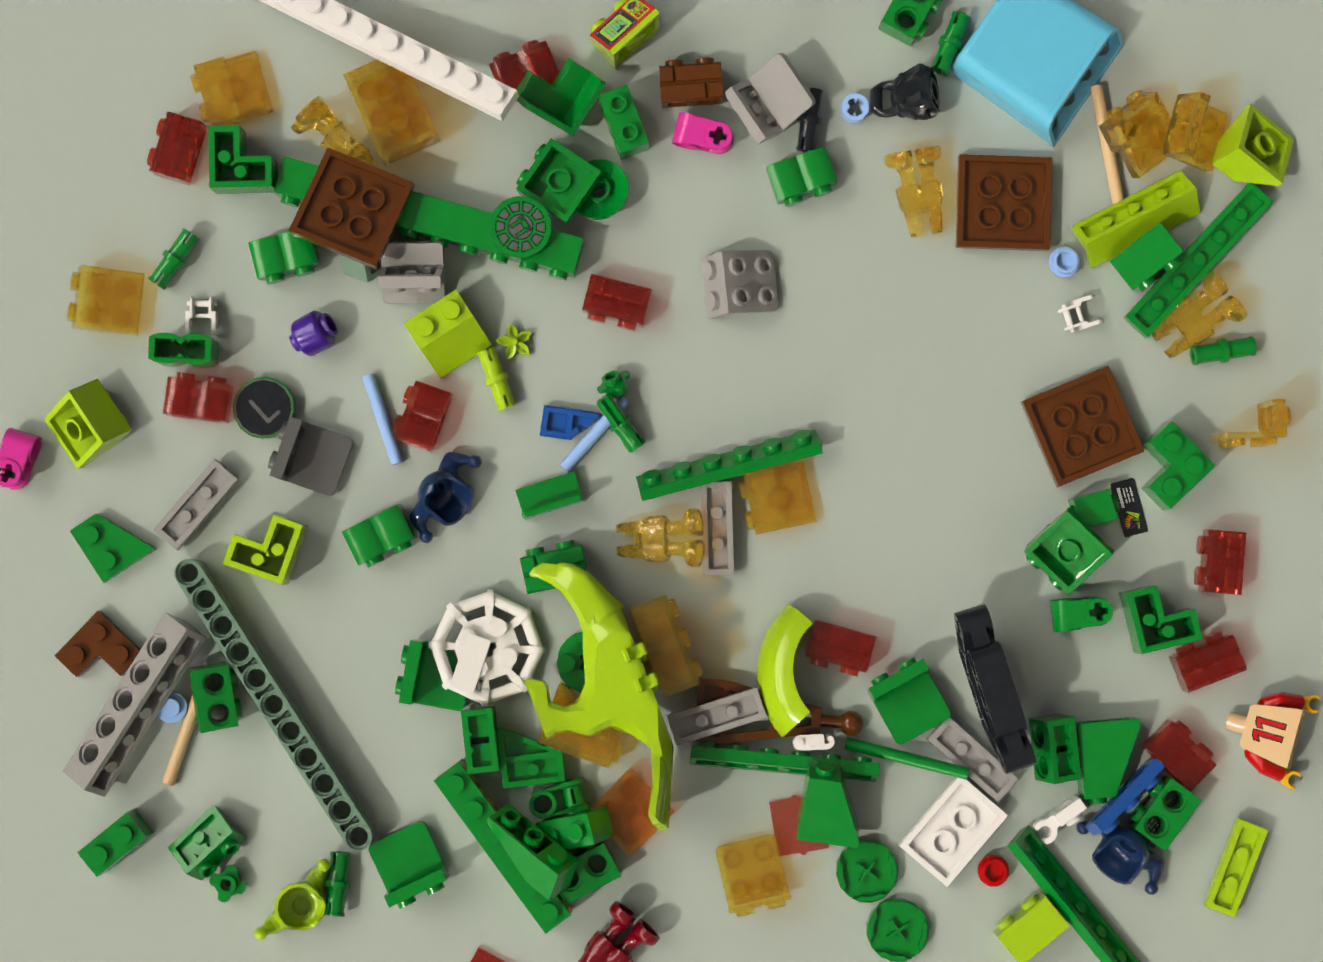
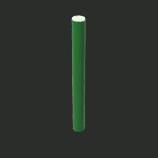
M847 737L844 748L967 780L970 769L969 767Z

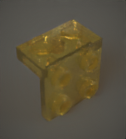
M1203 92L1178 94L1161 154L1202 171H1212L1215 167L1212 164L1217 143L1224 134L1228 118L1227 114L1209 106L1211 96Z
M1272 399L1257 404L1258 431L1220 433L1210 436V442H1219V448L1244 446L1246 441H1250V447L1277 444V439L1287 437V425L1291 421L1290 407L1286 406L1285 399Z
M773 834L733 842L716 848L715 853L730 914L736 913L737 917L755 913L754 908L767 905V909H776L785 906V901L791 899L777 839Z

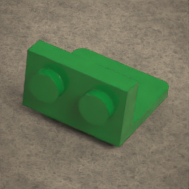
M413 639L410 640L409 646L404 645L401 655V663L406 664L404 675L398 676L395 687V694L400 695L399 703L409 705L417 703L461 711L465 707L466 697L448 688L445 690L441 686L443 682L432 650L428 648V642ZM445 650L452 672H454L458 662L455 651Z
M913 657L898 666L899 672L890 677L886 672L870 681L873 686L868 688V694L894 741L899 745H903L940 725L951 716L949 708L929 675L930 669L924 658L916 661Z
M418 821L372 843L368 848L387 890L384 898L389 908L397 904L399 909L415 902V895L423 891L430 895L445 887L443 882L450 876L429 829L423 821Z

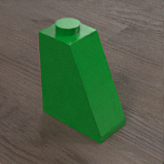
M1125 717L1076 722L1082 779L1077 780L1078 794L1080 798L1088 799V804L1107 803V798L1116 797L1141 726L1139 718Z
M809 760L796 821L797 840L859 848V823L840 764H834L826 760Z

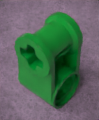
M1100 597L1050 600L1053 632H1066L1086 627L1102 626L1107 624L1113 616L1112 605ZM1095 603L1104 609L1103 612L1098 614V619L1090 614V610L1095 608Z
M573 778L535 790L529 798L530 812L535 817L544 819L589 809L590 803L586 802L582 788L584 778ZM571 789L574 791L576 802H573ZM537 796H548L552 801L551 807L546 811L537 810L534 806V800Z

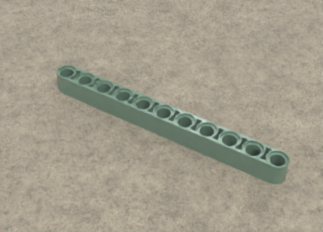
M184 559L180 561L174 570L177 583L343 841L354 851L366 849L374 842L376 837V829L223 590L203 561L198 559ZM191 564L198 570V576L192 582L188 581L185 576V570ZM207 590L211 591L215 596V602L210 608L205 607L202 603V595ZM224 616L228 617L232 623V628L227 634L222 633L218 627L219 620ZM239 643H244L249 649V654L245 660L239 659L235 654V648ZM256 669H260L265 673L266 680L262 686L255 685L252 681V673ZM272 695L279 696L283 702V707L279 712H274L269 707V699ZM288 722H295L299 726L300 733L297 738H291L286 734L285 727ZM305 748H311L316 752L317 760L314 764H307L303 760L302 753ZM322 774H327L333 779L334 786L332 790L326 791L320 787L319 778ZM338 801H345L350 805L351 813L349 816L343 817L337 813L336 804ZM361 827L367 831V842L359 843L354 839V828Z

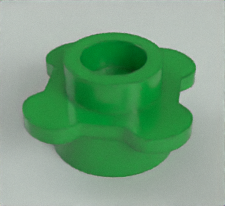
M617 370L606 373L602 377L601 385L597 387L598 393L610 394L613 398L625 394L629 389L626 380L630 377L629 371H622L620 373Z
M234 865L227 866L225 871L220 874L214 873L209 879L210 885L216 888L218 899L221 902H228L231 896L237 893H244L247 887L238 873V868ZM226 881H230L231 885L229 887L225 885Z

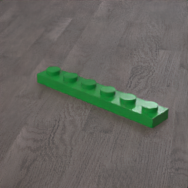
M1247 183L1180 255L1182 261L1168 272H1165L1123 318L1145 339L1148 338L1267 210L1273 201L1255 184Z
M815 429L799 430L787 437L769 438L760 444L739 446L730 452L709 454L703 459L692 462H679L673 465V467L662 470H648L643 475L636 476L641 499L645 501L823 454V450Z
M699 742L698 746H692L690 754V765L806 775L809 760H826L834 764H840L845 779L876 782L880 763L872 762V759L869 757H854L853 760H843L837 754H823L822 758L810 757L809 752L792 751L791 755L779 754V750L774 748H761L760 752L748 751V747L742 745H730L729 749L716 748L717 745L710 742Z
M1029 825L1022 828L1007 847L1101 962H1140Z

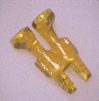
M321 96L314 98L296 116V121L291 126L295 133L302 134L314 129L324 136V141L320 145L325 150L329 147L367 164H373V157L369 153L370 150L352 135L342 121H338Z
M940 146L914 150L916 162L920 170V184L915 183L911 150L884 156L885 165L896 169L902 182V186L896 189L898 205L904 213L911 238L921 237L920 214L928 213L933 235L941 233L943 230L942 204L944 196L942 182L938 181V179L934 180L935 162L942 155Z
M1211 271L1203 278V288L1200 294L1194 300L1184 298L1151 334L1156 342L1169 335L1175 328L1183 335L1164 351L1169 358L1181 354L1192 346L1202 344V342L1215 334L1214 325L1225 320L1240 322L1247 317L1245 308L1233 296H1227L1205 316L1201 314V311L1206 306L1228 292L1225 282L1217 273Z
M690 508L684 513L682 520L670 522L667 516L661 515L648 516L642 520L617 524L616 534H634V546L633 544L616 546L617 556L638 558L648 562H667L671 555L684 557L689 567H700L704 556L703 540L670 542L668 538L673 535L702 536L704 525L699 509Z

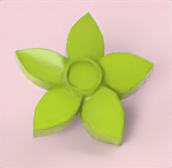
M510 323L507 328L508 336H501L495 340L502 346H508L505 352L507 360L511 359L516 354V351L523 355H530L527 345L523 343L530 338V331H522L518 334L516 327Z

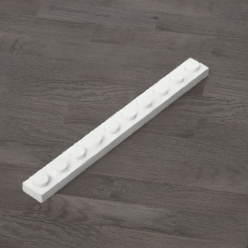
M259 0L501 121L504 120L519 97L516 89L335 0Z

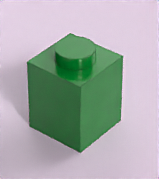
M1110 489L1068 500L1070 509L1089 527L1118 519L1116 513L1120 511L1116 495H1111Z

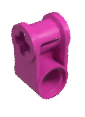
M679 112L672 139L673 145L714 154H724L731 148L733 138L731 129L727 124L695 114ZM718 132H723V137L726 140H721L719 145L714 144V139L711 136H717Z
M14 428L7 429L0 448V471L2 470V473H0V486L11 490H19L27 485L35 460L41 449L42 438L40 436ZM9 471L16 473L14 479L7 477Z

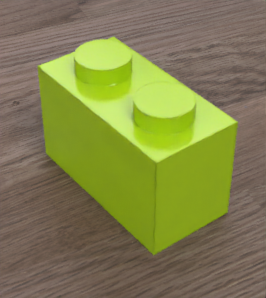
M1041 892L1037 896L1033 893L1025 898L1020 904L1022 908L1014 915L1009 913L1002 917L996 923L998 928L993 931L1017 962L1029 961L1070 927Z

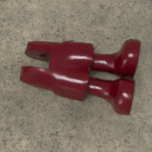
M615 901L609 908L612 919L605 932L597 931L593 935L578 962H633L630 953L637 946L643 943L648 946L656 945L660 937L650 925L639 918L627 937L620 945H616L615 940L626 927L632 924L636 919V914L621 902Z

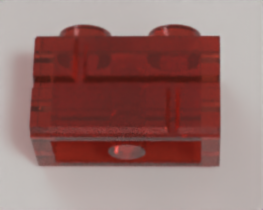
M167 111L166 118H161L157 125L156 135L159 136L156 148L152 147L148 154L147 165L150 166L149 171L156 176L190 185L208 127L199 120Z
M591 274L582 312L588 314V320L605 324L606 319L617 321V327L635 331L636 326L643 328L652 289Z
M1208 529L1203 530V536H1198L1196 551L1197 554H1201L1200 567L1196 566L1194 571V584L1199 585L1198 592L1242 595L1246 546L1245 532Z
M814 619L804 655L811 657L810 664L828 668L829 663L840 665L839 672L858 677L859 671L866 673L868 670L876 636Z
M1218 631L1205 636L1206 642L1194 646L1193 642L1175 648L1177 654L1169 656L1182 691L1189 693L1247 670L1233 635H1223L1222 631Z

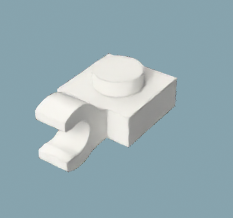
M1073 795L1049 812L1050 815L1037 820L1032 827L1037 831L1042 826H1048L1049 834L1042 841L1045 844H1049L1056 839L1059 826L1062 827L1064 824L1071 826L1083 817L1081 812L1087 809V807L1079 797Z

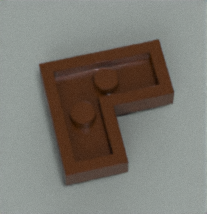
M100 610L55 654V657L76 677H80L99 656L120 676H124L138 655L140 648Z

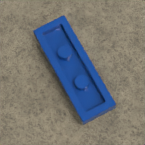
M1157 758L1144 762L1118 790L1116 797H1112L1084 827L1093 836L1100 833L1109 834L1120 823L1117 819L1124 810L1126 812L1131 811L1139 803L1138 795L1144 789L1148 791L1161 779L1158 774L1165 766Z

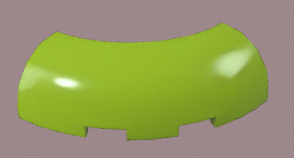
M786 605L769 626L764 636L757 662V683L759 684L762 705L768 719L781 737L785 736L810 713L797 691L793 664L798 643L813 623L791 605Z

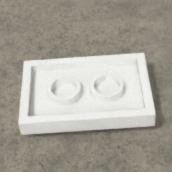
M955 777L898 845L948 887L1008 815L969 781Z

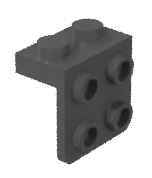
M290 417L289 422L285 421L280 429L278 439L282 441L278 452L273 451L269 459L268 468L271 469L269 476L327 496H333L336 493L353 446L352 439Z

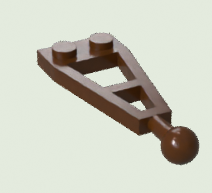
M699 678L696 706L728 696L730 691L738 693L753 687L729 680ZM804 703L810 711L809 714H811L810 725L795 726L783 737L820 733V727L840 728L844 734L854 736L861 732L864 722L862 716L855 711H847L841 716L822 714V708ZM770 722L769 729L734 733L722 731L694 741L726 744L782 737Z

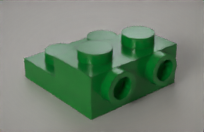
M550 138L547 144L543 143L534 155L535 162L530 169H525L518 177L516 190L521 196H527L539 201L547 209V212L568 225L603 173Z
M1068 507L1027 544L1024 553L1032 566L1037 569L1041 568L1049 576V581L1055 588L1064 590L1070 595L1113 555L1114 550Z

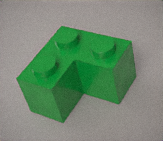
M240 125L208 126L209 188L216 194L274 193L278 178V162L271 155L247 156L246 132Z
M1173 421L1163 423L1142 443V446L1163 467L1141 489L1162 510H1169L1199 483L1215 465Z
M1148 585L1119 592L1134 653L1145 654L1203 640L1196 609L1185 608L1164 614L1157 585Z

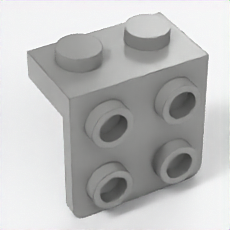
M784 53L775 55L748 80L733 85L724 92L732 109L737 112L757 144L778 136L815 104L814 96Z
M770 250L720 251L701 258V273L704 278L705 306L708 312V319L722 318L736 313H763L778 310L779 301L774 257Z

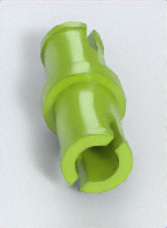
M496 347L478 352L477 356H479L487 378L484 381L486 386H490L498 412L517 405L507 382L509 375L503 371Z

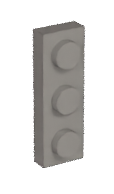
M214 459L153 531L174 549L180 550L240 479L218 460Z
M732 481L713 482L700 486L703 576L734 575Z
M757 687L667 715L676 746L767 718Z
M951 718L938 725L927 737V740L954 764L969 767L968 776L997 802L1019 780L1012 772L1005 774L1000 762Z

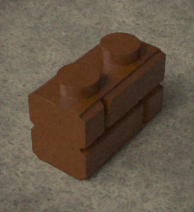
M705 57L696 59V64H683V60H668L665 62V66H659L662 108L723 104L721 62H714V58Z

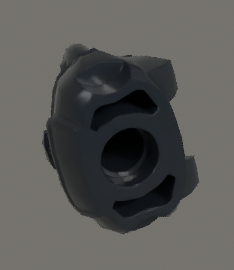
M919 63L907 71L898 74L894 81H884L875 85L870 90L871 112L883 118L898 115L900 118L928 120L935 117L940 111V99L937 78L933 69ZM886 89L891 91L890 100L892 107L883 110L882 90Z

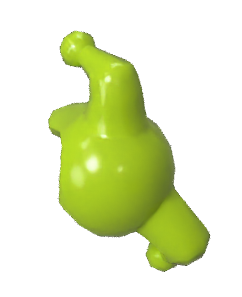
M327 859L318 861L317 867L313 868L303 881L290 883L281 890L275 900L274 912L266 917L262 927H257L254 931L256 939L264 940L267 935L278 934L286 928L304 931L312 929L320 923L326 910L323 890L325 880L328 879V870L330 869V862Z

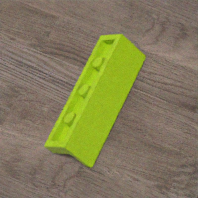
M1180 170L1072 225L1073 235L1086 250L1089 266L1095 268L1116 257L1160 222L1166 230H1169L1199 215L1200 207L1197 188Z

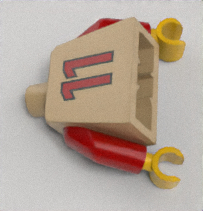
M1280 692L1262 697L1257 704L1250 705L1247 716L1230 712L1225 729L1242 734L1239 746L1245 749V758L1260 774L1280 781L1282 785L1289 789H1295V786L1288 783V779L1293 774L1301 777V774L1292 769L1291 765L1305 714L1319 712V710H1312L1309 706L1311 699L1320 700V697L1317 695L1303 696Z

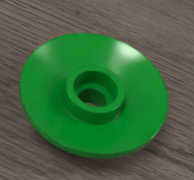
M595 159L588 161V163L601 170L603 175L577 212L588 219L603 220L618 213L625 205L629 194V182L626 174L617 164L605 159ZM600 188L606 189L604 196H596L597 190Z

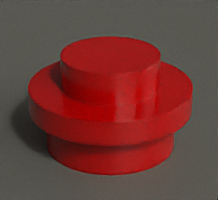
M988 855L979 862L977 873L984 884L996 887L1002 885L1007 880L1009 866L1002 857Z

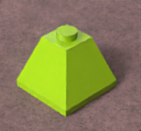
M1250 103L1219 139L1212 164L1236 182L1280 186L1284 181L1294 138Z

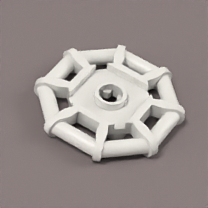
M487 589L485 593L454 604L451 602L445 606L447 610L432 641L428 642V648L432 650L443 682L441 686L445 690L448 688L480 703L481 707H488V704L520 692H527L528 689L524 680L532 678L542 655L546 654V647H543L531 615L533 610L529 606L526 608L494 593L493 589ZM484 606L485 616L467 621L463 613ZM494 606L515 617L510 623H507L500 618L492 616ZM456 620L462 625L455 643L445 642ZM519 624L523 626L529 643L528 646L519 645L514 628ZM468 633L489 639L496 646L492 650L493 655L491 657L486 655L479 679L482 680L480 689L475 688L474 693H468L450 686L454 672H452L445 650H454L458 660ZM519 653L529 654L518 676L512 671ZM503 675H507L511 683L492 690L489 688V680Z

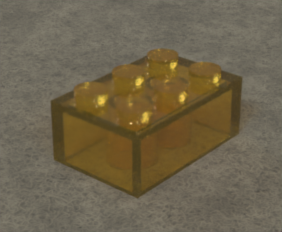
M378 59L343 74L378 155L385 166L441 142L412 76Z
M663 595L629 608L640 639L647 648V656L652 670L656 672L659 679L662 696L666 698L699 685L698 677L703 676L697 658H690L687 647L692 646L686 629H679L675 618L680 617V613L675 600H668L667 596Z

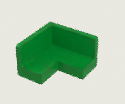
M568 58L553 84L528 70L516 89L519 95L516 101L527 110L574 136L606 83L590 70Z

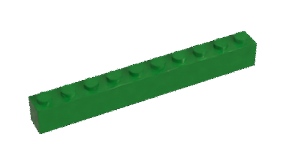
M284 156L274 188V193L281 198L280 202L289 206L299 207V203H302L318 169V165ZM412 192L396 227L397 230H401L399 235L406 238L418 240V236L430 238V242H442L443 248H447L449 243L459 246V251L468 255L477 256L478 252L489 254V260L507 264L508 260L520 263L519 268L531 272H537L538 268L550 271V277L565 281L568 276L575 278L585 243L582 237L552 230L548 245L538 255L528 259L509 257L504 255L495 246L490 235V219L493 213L417 192Z

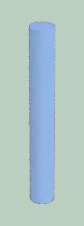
M375 375L364 376L362 379L391 465L402 463L404 461Z
M623 396L616 400L622 411L630 404ZM605 415L597 421L560 463L566 471L569 472L611 426Z

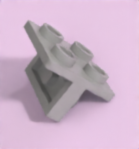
M440 241L389 242L381 259V270L377 276L378 289H383V301L385 303H435L445 297L443 243Z

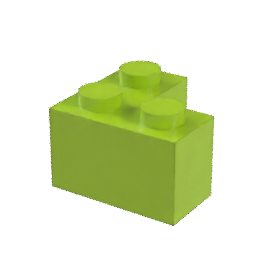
M273 515L263 543L242 535L233 534L223 564L282 585H288L309 526L282 516Z

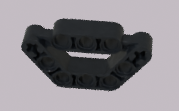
M981 604L954 613L960 658L980 719L983 718L981 720L982 726L1005 774L1036 765L1034 750L1025 732L1027 724L1002 646L999 641H995L993 623L987 606Z

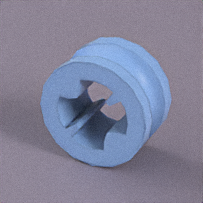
M858 93L846 96L840 108L843 119L852 124L863 121L869 111L867 99ZM854 101V105L856 102H859L862 105L859 116H856L855 112L853 115L848 113L850 108L849 102Z

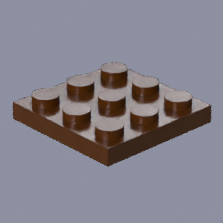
M327 147L289 228V232L291 235L377 270L415 185L411 181Z
M959 154L955 248L1049 251L1052 157Z
M1109 366L1021 401L1056 487L1144 452Z

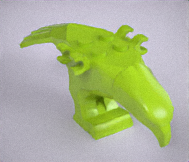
M542 563L534 567L529 575L554 586L565 596L575 611L583 631L584 685L575 703L565 706L554 703L550 700L549 686L545 680L535 678L524 680L547 739H550L557 733L573 732L590 737L605 729L612 728L629 734L647 745L651 750L652 791L648 816L652 825L656 826L658 831L668 830L674 745L654 692L660 688L659 679L656 672L646 673L642 664L648 659L645 643H634L622 612L624 605L608 592L590 572L573 563Z

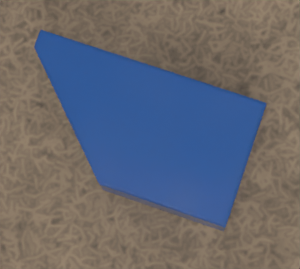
M544 405L540 436L572 440L600 419L601 413Z

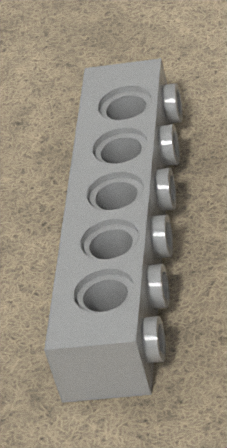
M164 612L63 772L83 790L105 797L207 637L185 620Z

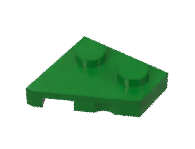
M94 514L70 530L103 583L108 582L156 550L153 545L137 538L124 528L113 524L100 514Z
M497 728L503 789L566 781L562 749L505 728Z

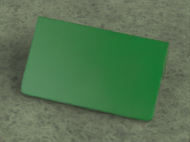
M575 471L515 490L522 510V517L525 520L584 501Z

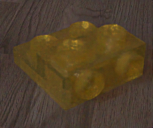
M255 51L226 60L224 57L193 65L195 74L190 75L195 92H201L204 103L199 104V109L204 122L210 121L212 126L232 125L274 112L259 58Z
M1139 90L1133 92L1126 97L1128 104L1123 108L1116 107L1104 114L1106 121L1098 126L1111 152L1120 153L1132 178H1141L1183 145L1157 91L1143 92Z
M87 265L79 266L78 272H72L70 290L76 291L75 303L69 302L67 309V321H72V329L137 336L145 274Z
M803 461L742 475L743 481H738L742 500L748 499L750 511L745 512L748 530L754 529L755 535L817 522Z

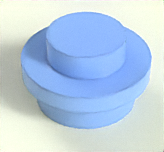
M1062 246L1050 254L1048 265L1054 275L1066 278L1076 273L1080 265V258L1074 249Z
M172 692L158 713L159 718L167 723H176L182 720L188 709L185 697L180 693Z

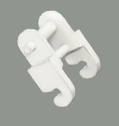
M1094 294L1070 302L1071 306L1069 307L1066 304L1061 305L1062 309L1058 310V313H1063L1068 326L1064 328V331L1070 330L1073 333L1076 327H1079L1081 331L1104 322L1102 318L1088 323L1083 318L1080 309L1081 303L1094 299ZM1076 309L1080 323H1073L1069 310Z
M190 296V301H187L190 311H185L186 335L192 334V330H190L192 320H195V318H210L212 335L217 336L218 330L216 327H218L219 313L214 311L217 301H214L213 296H210L209 300H195L194 296ZM195 307H209V314H195Z
M810 734L794 737L792 744L798 751L828 750L833 747L835 741L832 736L826 737L827 743L825 744L823 734Z

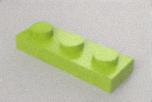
M1236 817L1204 899L1203 905L1205 907L1235 918L1268 833L1267 829Z

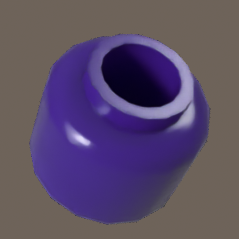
M313 310L292 323V335L289 336V339L296 351H302L308 356H315L335 343V335L338 333V330L329 314H322L320 311Z

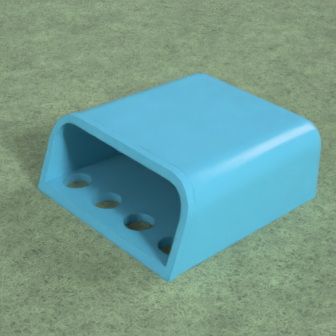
M996 0L957 56L951 71L957 78L1054 148L1090 96V87L1099 83L1123 48L1124 42L1120 28L1110 24L1074 0ZM1107 43V53L1105 55L1098 56L1104 45ZM1090 69V78L1085 81H1080L1087 72V70ZM1072 93V104L1068 106H1063ZM1056 120V127L1052 130L1053 122Z

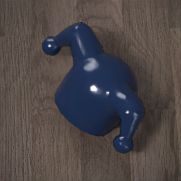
M448 452L444 455L438 471L430 473L422 480L418 489V502L410 514V521L420 533L419 538L423 543H429L433 539V534L427 530L426 526L428 518H433L445 526H451L460 521L470 509L474 499V489L458 476V469L460 466L467 464L471 468H479L482 464L479 456Z
M1090 820L1077 823L1078 833L1084 835L1089 832L1084 826ZM1119 824L1109 834L1101 833L1102 840L1092 854V860L1096 867L1108 878L1124 885L1131 884L1142 870H1147L1149 882L1145 885V892L1149 895L1156 894L1159 888L1157 883L1164 869V860L1149 850L1145 838L1136 830L1122 827Z

